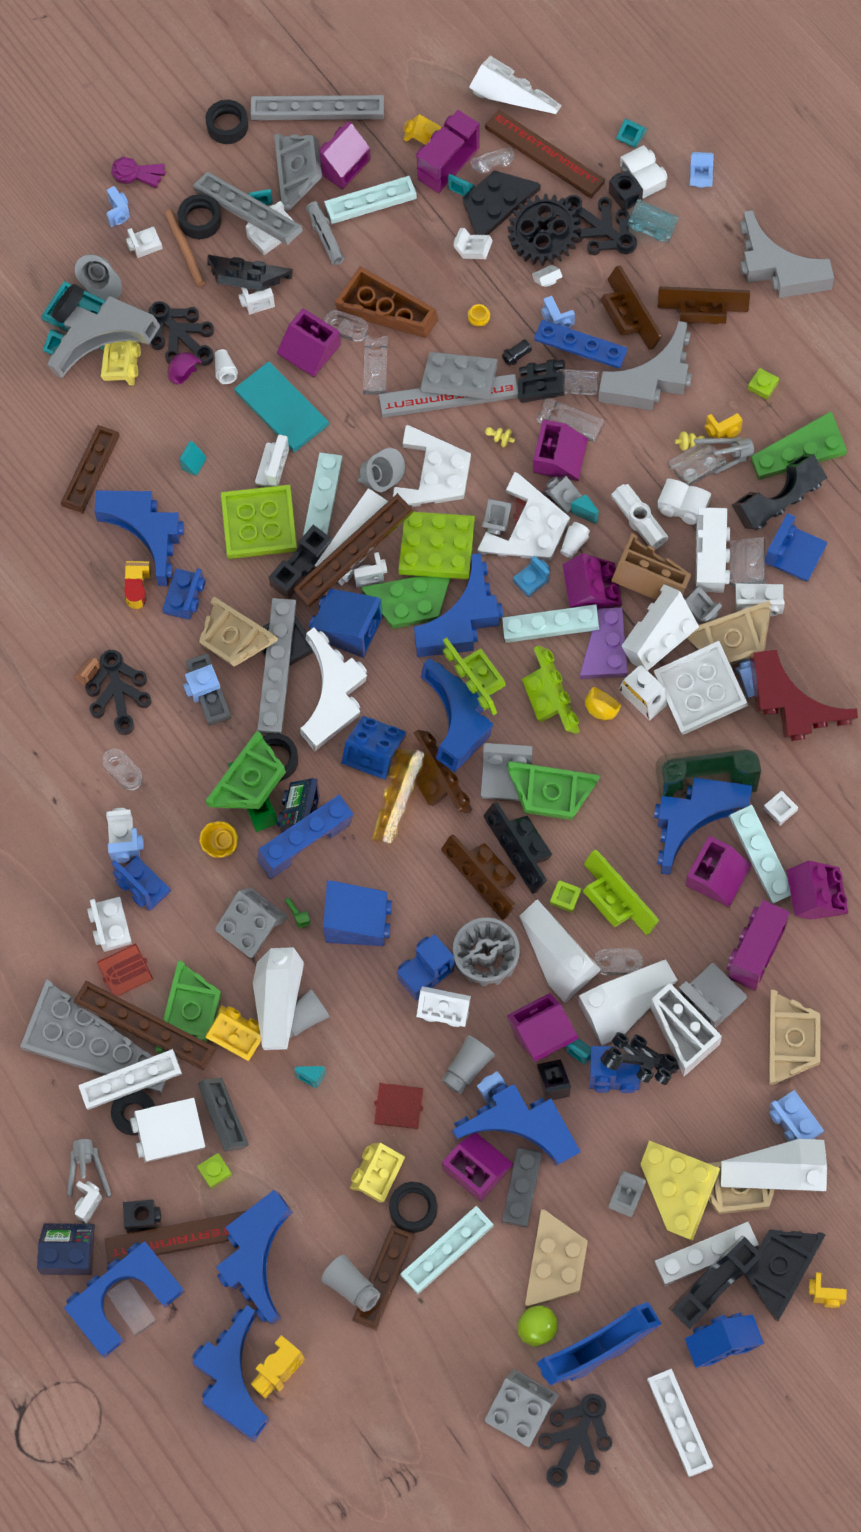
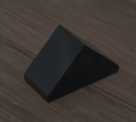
M562 1060L537 1064L545 1101L570 1097L571 1086Z

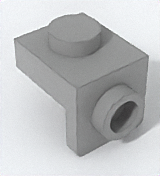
M567 476L553 477L545 484L547 488L542 491L545 496L550 495L564 513L571 510V503L582 497Z
M488 499L485 519L482 523V527H487L486 532L500 535L501 531H507L512 503Z
M700 586L695 587L684 598L697 623L714 620L719 615L717 611L722 607L720 602L714 603Z
M623 1171L608 1208L632 1217L641 1198L646 1180Z

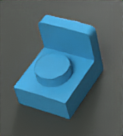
M533 556L531 564L515 575L513 582L529 598L549 582L550 568L544 560H539L536 556Z

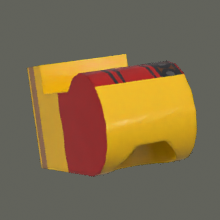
M126 561L124 593L126 603L132 609H140L146 604L144 579H151L150 562Z

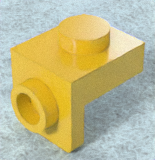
M418 114L412 120L409 119L403 129L405 131L403 140L407 142L414 138L426 145L430 141L432 134L436 130L439 131L441 126Z
M737 413L717 423L713 415L709 414L706 417L705 430L709 437L734 438L740 433L743 420Z
M816 1272L814 1279L809 1280V1295H813V1303H824V1306L828 1308H839L840 1305L845 1304L847 1289L822 1288L821 1272Z

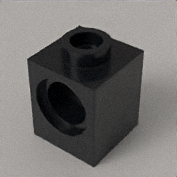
M629 170L618 173L609 180V194L621 209L628 210L642 202L643 188Z
M153 1199L123 1202L124 1228L126 1232H140L157 1228V1222H161V1209L156 1207ZM141 1211L149 1212L148 1218L144 1221L136 1219L137 1214Z

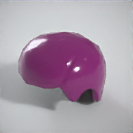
M189 352L177 354L171 359L168 366L169 380L176 385L183 384L192 372L197 371L195 363L201 364L202 361Z

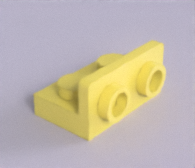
M134 341L106 344L101 370L103 381L126 380L129 386L134 385L135 377L138 376L137 359L141 355L140 344Z
M372 1143L366 1147L362 1154L363 1161L360 1168H357L351 1177L352 1184L350 1189L361 1191L379 1202H384L405 1156L382 1143Z

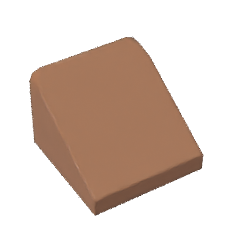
M95 657L87 659L73 676L74 679L86 686L87 682L92 681L100 670L98 659Z

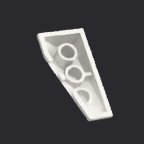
M537 899L519 917L548 985L564 1003H567L602 969Z

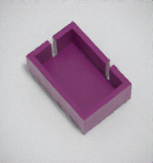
M457 110L453 116H448L444 122V127L439 131L436 130L426 146L420 147L416 154L418 180L439 194L448 184L449 174L456 175L480 148L479 123L460 110Z
M762 900L759 907L754 906L749 917L748 926L744 927L740 935L738 949L734 948L728 961L727 969L730 970L729 978L732 981L756 991L765 973L763 968H767L786 929L789 911L765 900Z

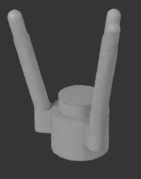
M750 438L694 439V443L703 444L733 443L730 448L713 452V455L731 453L734 458L737 457V459L714 470V474H718L738 463L746 462V457L753 456L754 447Z
M90 1139L74 1141L73 1151L70 1152L71 1163L67 1196H72L76 1161L80 1164L81 1178L84 1179L86 1177L85 1164L92 1162L93 1158L106 1195L111 1197L112 1194L99 1159L98 1148H93V1141Z

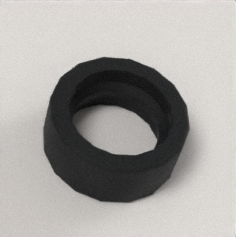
M228 99L220 100L208 109L205 116L207 132L213 140L222 144H233L240 141L246 135L248 118L243 105ZM223 114H233L240 118V123L231 130H221L214 125L216 118Z
M191 195L184 199L178 209L180 227L184 234L190 238L206 239L214 235L220 228L222 220L219 205L215 199L208 195ZM198 208L208 209L213 214L210 222L200 226L190 224L186 217L189 212Z
M279 733L263 736L268 746H282L288 751L289 761L284 766L286 773L280 781L289 778L298 766V752L294 742L289 737Z
M411 1181L404 1183L396 1188L390 1197L389 1211L391 1219L402 1230L411 1233L424 1231L432 1225L437 1216L438 1207L435 1194L428 1186L420 1182ZM409 1193H418L424 1196L428 1203L427 1214L416 1222L403 1219L398 1210L401 1198Z

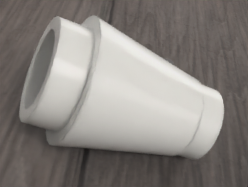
M221 349L216 351L214 354L216 379L222 384H230L236 380L238 370L227 350Z
M574 522L572 526L568 527L560 553L572 559L589 539L588 534L590 530L584 525Z

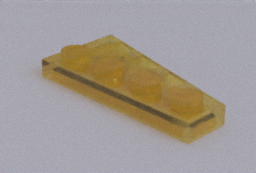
M397 749L393 755L397 758L395 767H390L388 776L392 778L388 789L384 791L383 799L386 805L385 808L379 811L373 840L391 844L392 840L396 838L398 824L406 812V803L409 795L415 788L414 781L417 773L423 766L425 753L418 750Z

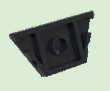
M494 170L463 197V205L468 212L475 234L489 235L510 217L514 210L520 208V203L525 204L527 198L530 199L541 190V185L538 182Z
M209 254L207 257V265L211 266V272L219 284L263 291L270 286L280 284L281 278L292 279L293 269L267 265L263 261L249 262L244 261L240 257L226 258Z
M769 1230L758 1251L763 1256L744 1276L776 1321L780 1320L825 1238L824 1233L810 1234L802 1233L801 1231L783 1232L782 1230Z

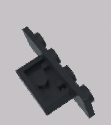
M497 802L493 803L483 817L531 893H537L547 881L537 863L548 860L552 853L528 816L509 821Z

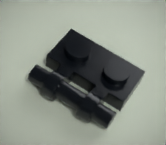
M550 359L547 360V363L536 364L533 362L528 363L527 366L519 367L520 376L527 375V377L518 379V400L521 403L565 396V375L562 371L557 372V370L565 369V361Z

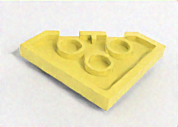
M649 1140L640 1165L666 1229L693 1240L720 1168Z

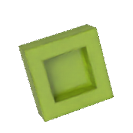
M759 368L749 383L748 390L768 400L778 385L780 378Z
M559 880L550 900V905L573 913L582 889Z
M219 1153L197 1166L210 1189L232 1176Z

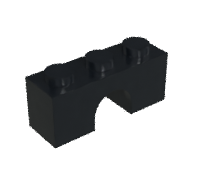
M313 524L298 542L299 546L294 555L287 562L283 560L269 576L270 586L289 599L295 593L293 588L316 568L315 564L331 543L332 538Z

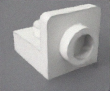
M154 226L135 234L132 228L127 229L129 238H126V243L130 252L134 250L137 258L163 249Z
M241 287L242 293L238 294L242 308H247L249 315L275 307L271 288L263 291L257 290L249 294L247 288Z
M379 552L374 553L375 565H362L354 569L356 588L384 583L383 574L387 573L385 559L380 560Z
M115 808L112 811L106 812L109 844L131 842V828H133L131 811L125 808Z
M78 1181L76 1184L78 1190L86 1196L79 1199L75 1206L76 1212L74 1214L79 1221L87 1224L103 1198L99 1193L100 1189L89 1181L86 1184Z

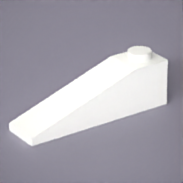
M489 56L480 66L469 87L480 98L486 97L487 99L556 114L562 106L543 91L531 89L532 86L528 80L516 78L513 75L515 72L513 69L492 56Z
M294 947L271 948L256 964L253 989L262 1048L264 1050L288 1048L304 966L303 960Z
M665 959L601 984L579 995L578 1005L601 1046L612 1042L617 1032L626 1034L646 1014L651 1006V999L669 983L674 985L678 980Z
M796 1139L721 1161L720 1187L826 1191L827 1161L824 1140Z

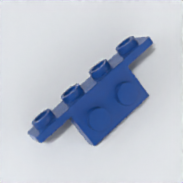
M541 320L534 336L536 342L618 369L621 368L627 354V347L545 320Z

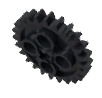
M547 194L544 195L542 200H540L538 195H535L534 202L527 198L528 205L526 206L520 203L521 211H513L516 218H509L510 224L513 226L507 227L508 232L511 233L508 235L509 241L512 242V249H517V256L523 255L525 262L531 258L533 265L540 260L542 266H544L546 260H549L550 264L553 265L554 258L561 262L562 254L570 256L568 248L576 249L573 241L578 242L580 239L577 234L581 233V228L578 226L581 224L580 219L576 218L578 214L576 210H572V204L565 205L564 198L557 202L556 195H553L550 200ZM543 213H550L547 217H540ZM528 227L533 228V230L530 232H524V230ZM559 227L565 228L562 232H555ZM542 242H548L547 246L538 247Z

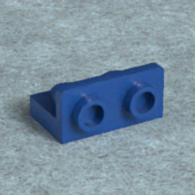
M197 568L195 573L175 569L162 609L163 614L188 620L191 619L192 613H196L199 606V599H197L199 591L203 592L205 588L206 578H203L202 569Z

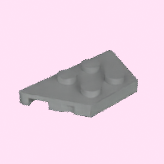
M281 134L274 135L281 202L284 204V210L289 211L322 178L318 139L313 135L299 136L291 134L290 137L282 136Z

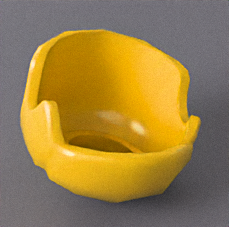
M592 687L585 698L586 709L595 719L603 721L612 720L616 717L621 707L619 702L596 687Z
M216 821L208 823L200 832L199 842L202 850L208 855L222 858L230 856L235 852L238 847L239 836L235 827L228 822Z

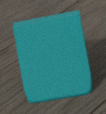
M625 118L616 139L636 148L648 128Z
M449 174L448 188L462 196H465L475 187V184L456 175Z
M271 189L248 193L249 196L265 205L273 204Z
M50 330L42 351L50 355L55 353L65 334L58 330Z
M193 441L187 444L179 458L182 470L195 476L198 475L207 459Z
M585 494L571 503V512L574 515L594 524L598 522L599 511L588 495Z
M577 1039L566 1046V1052L583 1065H586L590 1060L591 1047L581 1039Z
M296 1066L294 1069L296 1078L313 1088H318L326 1075V1068L324 1066Z

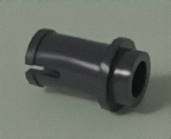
M523 339L512 348L505 349L502 359L508 366L511 364L516 365L517 360L530 353L532 348L528 341Z

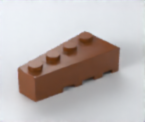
M359 266L335 301L339 314L427 338L438 321L435 308Z

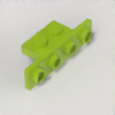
M448 638L443 639L445 649L442 651L449 662L454 661L456 664L454 668L460 678L465 677L467 679L466 685L470 692L478 694V702L484 710L488 709L492 715L497 714L490 695L505 687V680L482 649L462 659Z
M537 645L534 647V651L541 668L522 679L537 720L544 722L559 713L565 730L577 734L580 732L578 726L579 719L569 704L571 699L562 686L561 682H563V679L553 663L555 661L554 656L549 649Z
M598 850L592 851L584 865L597 880L585 887L583 890L584 894L614 928L631 918L646 935L650 934L659 922V919Z

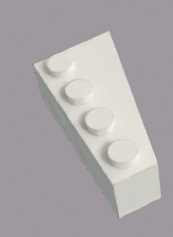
M368 488L315 566L317 567L388 501ZM365 557L337 583L342 586L345 581L348 582L354 574V569L357 568Z

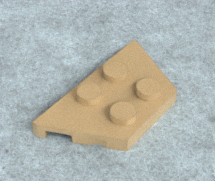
M213 597L211 600L213 605L210 616L206 617L205 629L201 634L199 643L235 667L275 643L278 638L224 602Z
M768 600L698 625L699 628L690 634L687 639L698 650L719 641L730 665L750 659L749 655L753 652L765 650L771 603Z
M770 990L769 1085H774L820 1064V1013L811 1008L803 1007L801 1003L793 999L789 1000L781 996L776 990Z
M721 1162L708 1163L720 1168L708 1200L718 1215L769 1209L775 1189L720 1187Z
M541 1209L525 1301L526 1308L580 1292L588 1241L543 1209Z

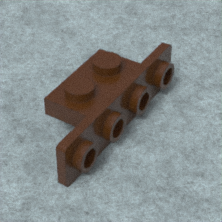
M616 266L608 277V282L614 293L604 294L600 301L621 336L639 333L649 350L654 349L662 338V334L622 266Z
M660 286L658 291V308L680 309V322L690 324H726L727 311H749V290Z
M416 730L414 735L424 752L406 766L428 805L434 806L449 795L459 812L470 813L472 811L469 804L470 799L460 789L457 776L436 759L438 748L435 745V737L430 732Z
M454 834L449 836L441 848L442 852L502 920L506 919L515 907V903L503 889L513 884L516 877L486 843L468 851Z

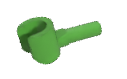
M290 898L285 899L286 904L294 915L297 926L301 928L311 925L307 911L299 913Z

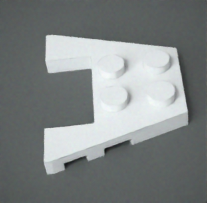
M406 425L403 448L426 451L419 490L395 487L393 497L398 493L412 507L421 506L423 503L434 502L436 504L464 499L471 453Z
M514 472L506 493L526 501L524 510L509 541L486 532L477 552L478 554L481 553V555L521 556V558L531 559L533 556H536L539 560L551 561L570 521V517L521 475Z

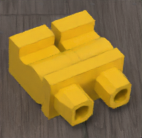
M282 1335L275 1342L278 1351L269 1355L264 1365L260 1363L255 1368L258 1376L251 1383L253 1389L265 1399L274 1389L280 1392L284 1387L283 1383L292 1376L305 1360L301 1351Z

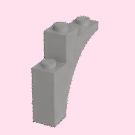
M753 210L744 212L743 221H740V231L742 235L745 234L746 240L744 241L745 252L743 261H740V270L742 275H746L747 283L771 279L772 288L777 290L779 298L832 290L834 275L830 259L806 258L782 249L762 231Z
M110 296L102 304L98 314L76 306L64 323L69 331L63 336L55 353L50 356L47 365L55 376L63 378L79 359L106 344L134 341L149 345L160 325L152 314Z
M678 321L676 331L669 344L649 362L624 371H603L598 402L653 411L654 402L659 403L661 392L684 395L685 387H690L692 373H688L689 364H685L687 352H683L684 345H689L691 333L686 332L687 323Z

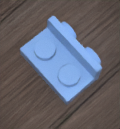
M795 1090L780 1100L771 1102L769 1115L775 1124H780L785 1130L784 1136L788 1142L796 1139H815L824 1132V1129Z

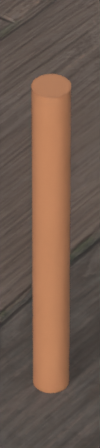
M169 209L165 211V216L197 287H201L205 284L203 276L173 210Z

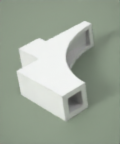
M312 628L307 632L305 640L311 646L319 663L322 677V692L316 710L306 724L301 727L300 735L315 752L359 717L360 705L352 696L349 698L348 695L366 682L367 670L361 662H355L353 658L344 663L342 654L337 649L333 650L328 644L327 636L322 631L318 632L315 628Z

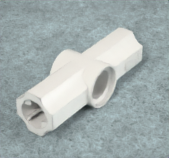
M629 484L619 486L611 494V497L628 518L630 527L640 534L648 546L650 545L655 549L663 546L668 540V535L652 516L649 506L639 499ZM643 515L645 518L638 519L635 516Z

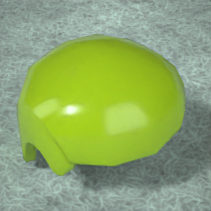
M544 1306L528 1308L517 1322L519 1337L524 1343L532 1347L549 1343L554 1339L558 1331L556 1315L550 1308Z

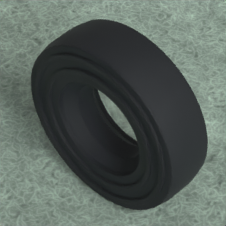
M72 284L57 302L51 316L56 321L63 323L80 302L84 290L78 285Z
M140 1090L114 1100L111 1106L113 1124L120 1132L127 1135H138V1132L133 1133L131 1122L124 1117L125 1108L133 1103L139 1104L143 1109L155 1107L152 1098Z

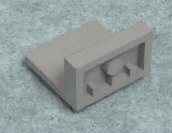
M484 743L482 799L520 801L508 773L507 763L511 761L532 765V746Z
M250 887L238 891L217 924L215 931L248 957L253 958L273 927L284 924L288 915Z
M714 963L709 965L690 984L685 981L678 990L714 1028L719 1026L747 999V995Z
M513 1369L506 1377L485 1418V1422L529 1447L559 1394L518 1370Z

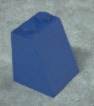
M329 589L327 595L322 596L318 606L320 610L317 616H312L309 628H315L318 632L322 631L327 636L329 645L364 658L383 619L381 599L374 596Z
M327 880L323 923L326 943L385 946V938H390V924L386 923L387 915L392 913V900H388L387 892Z

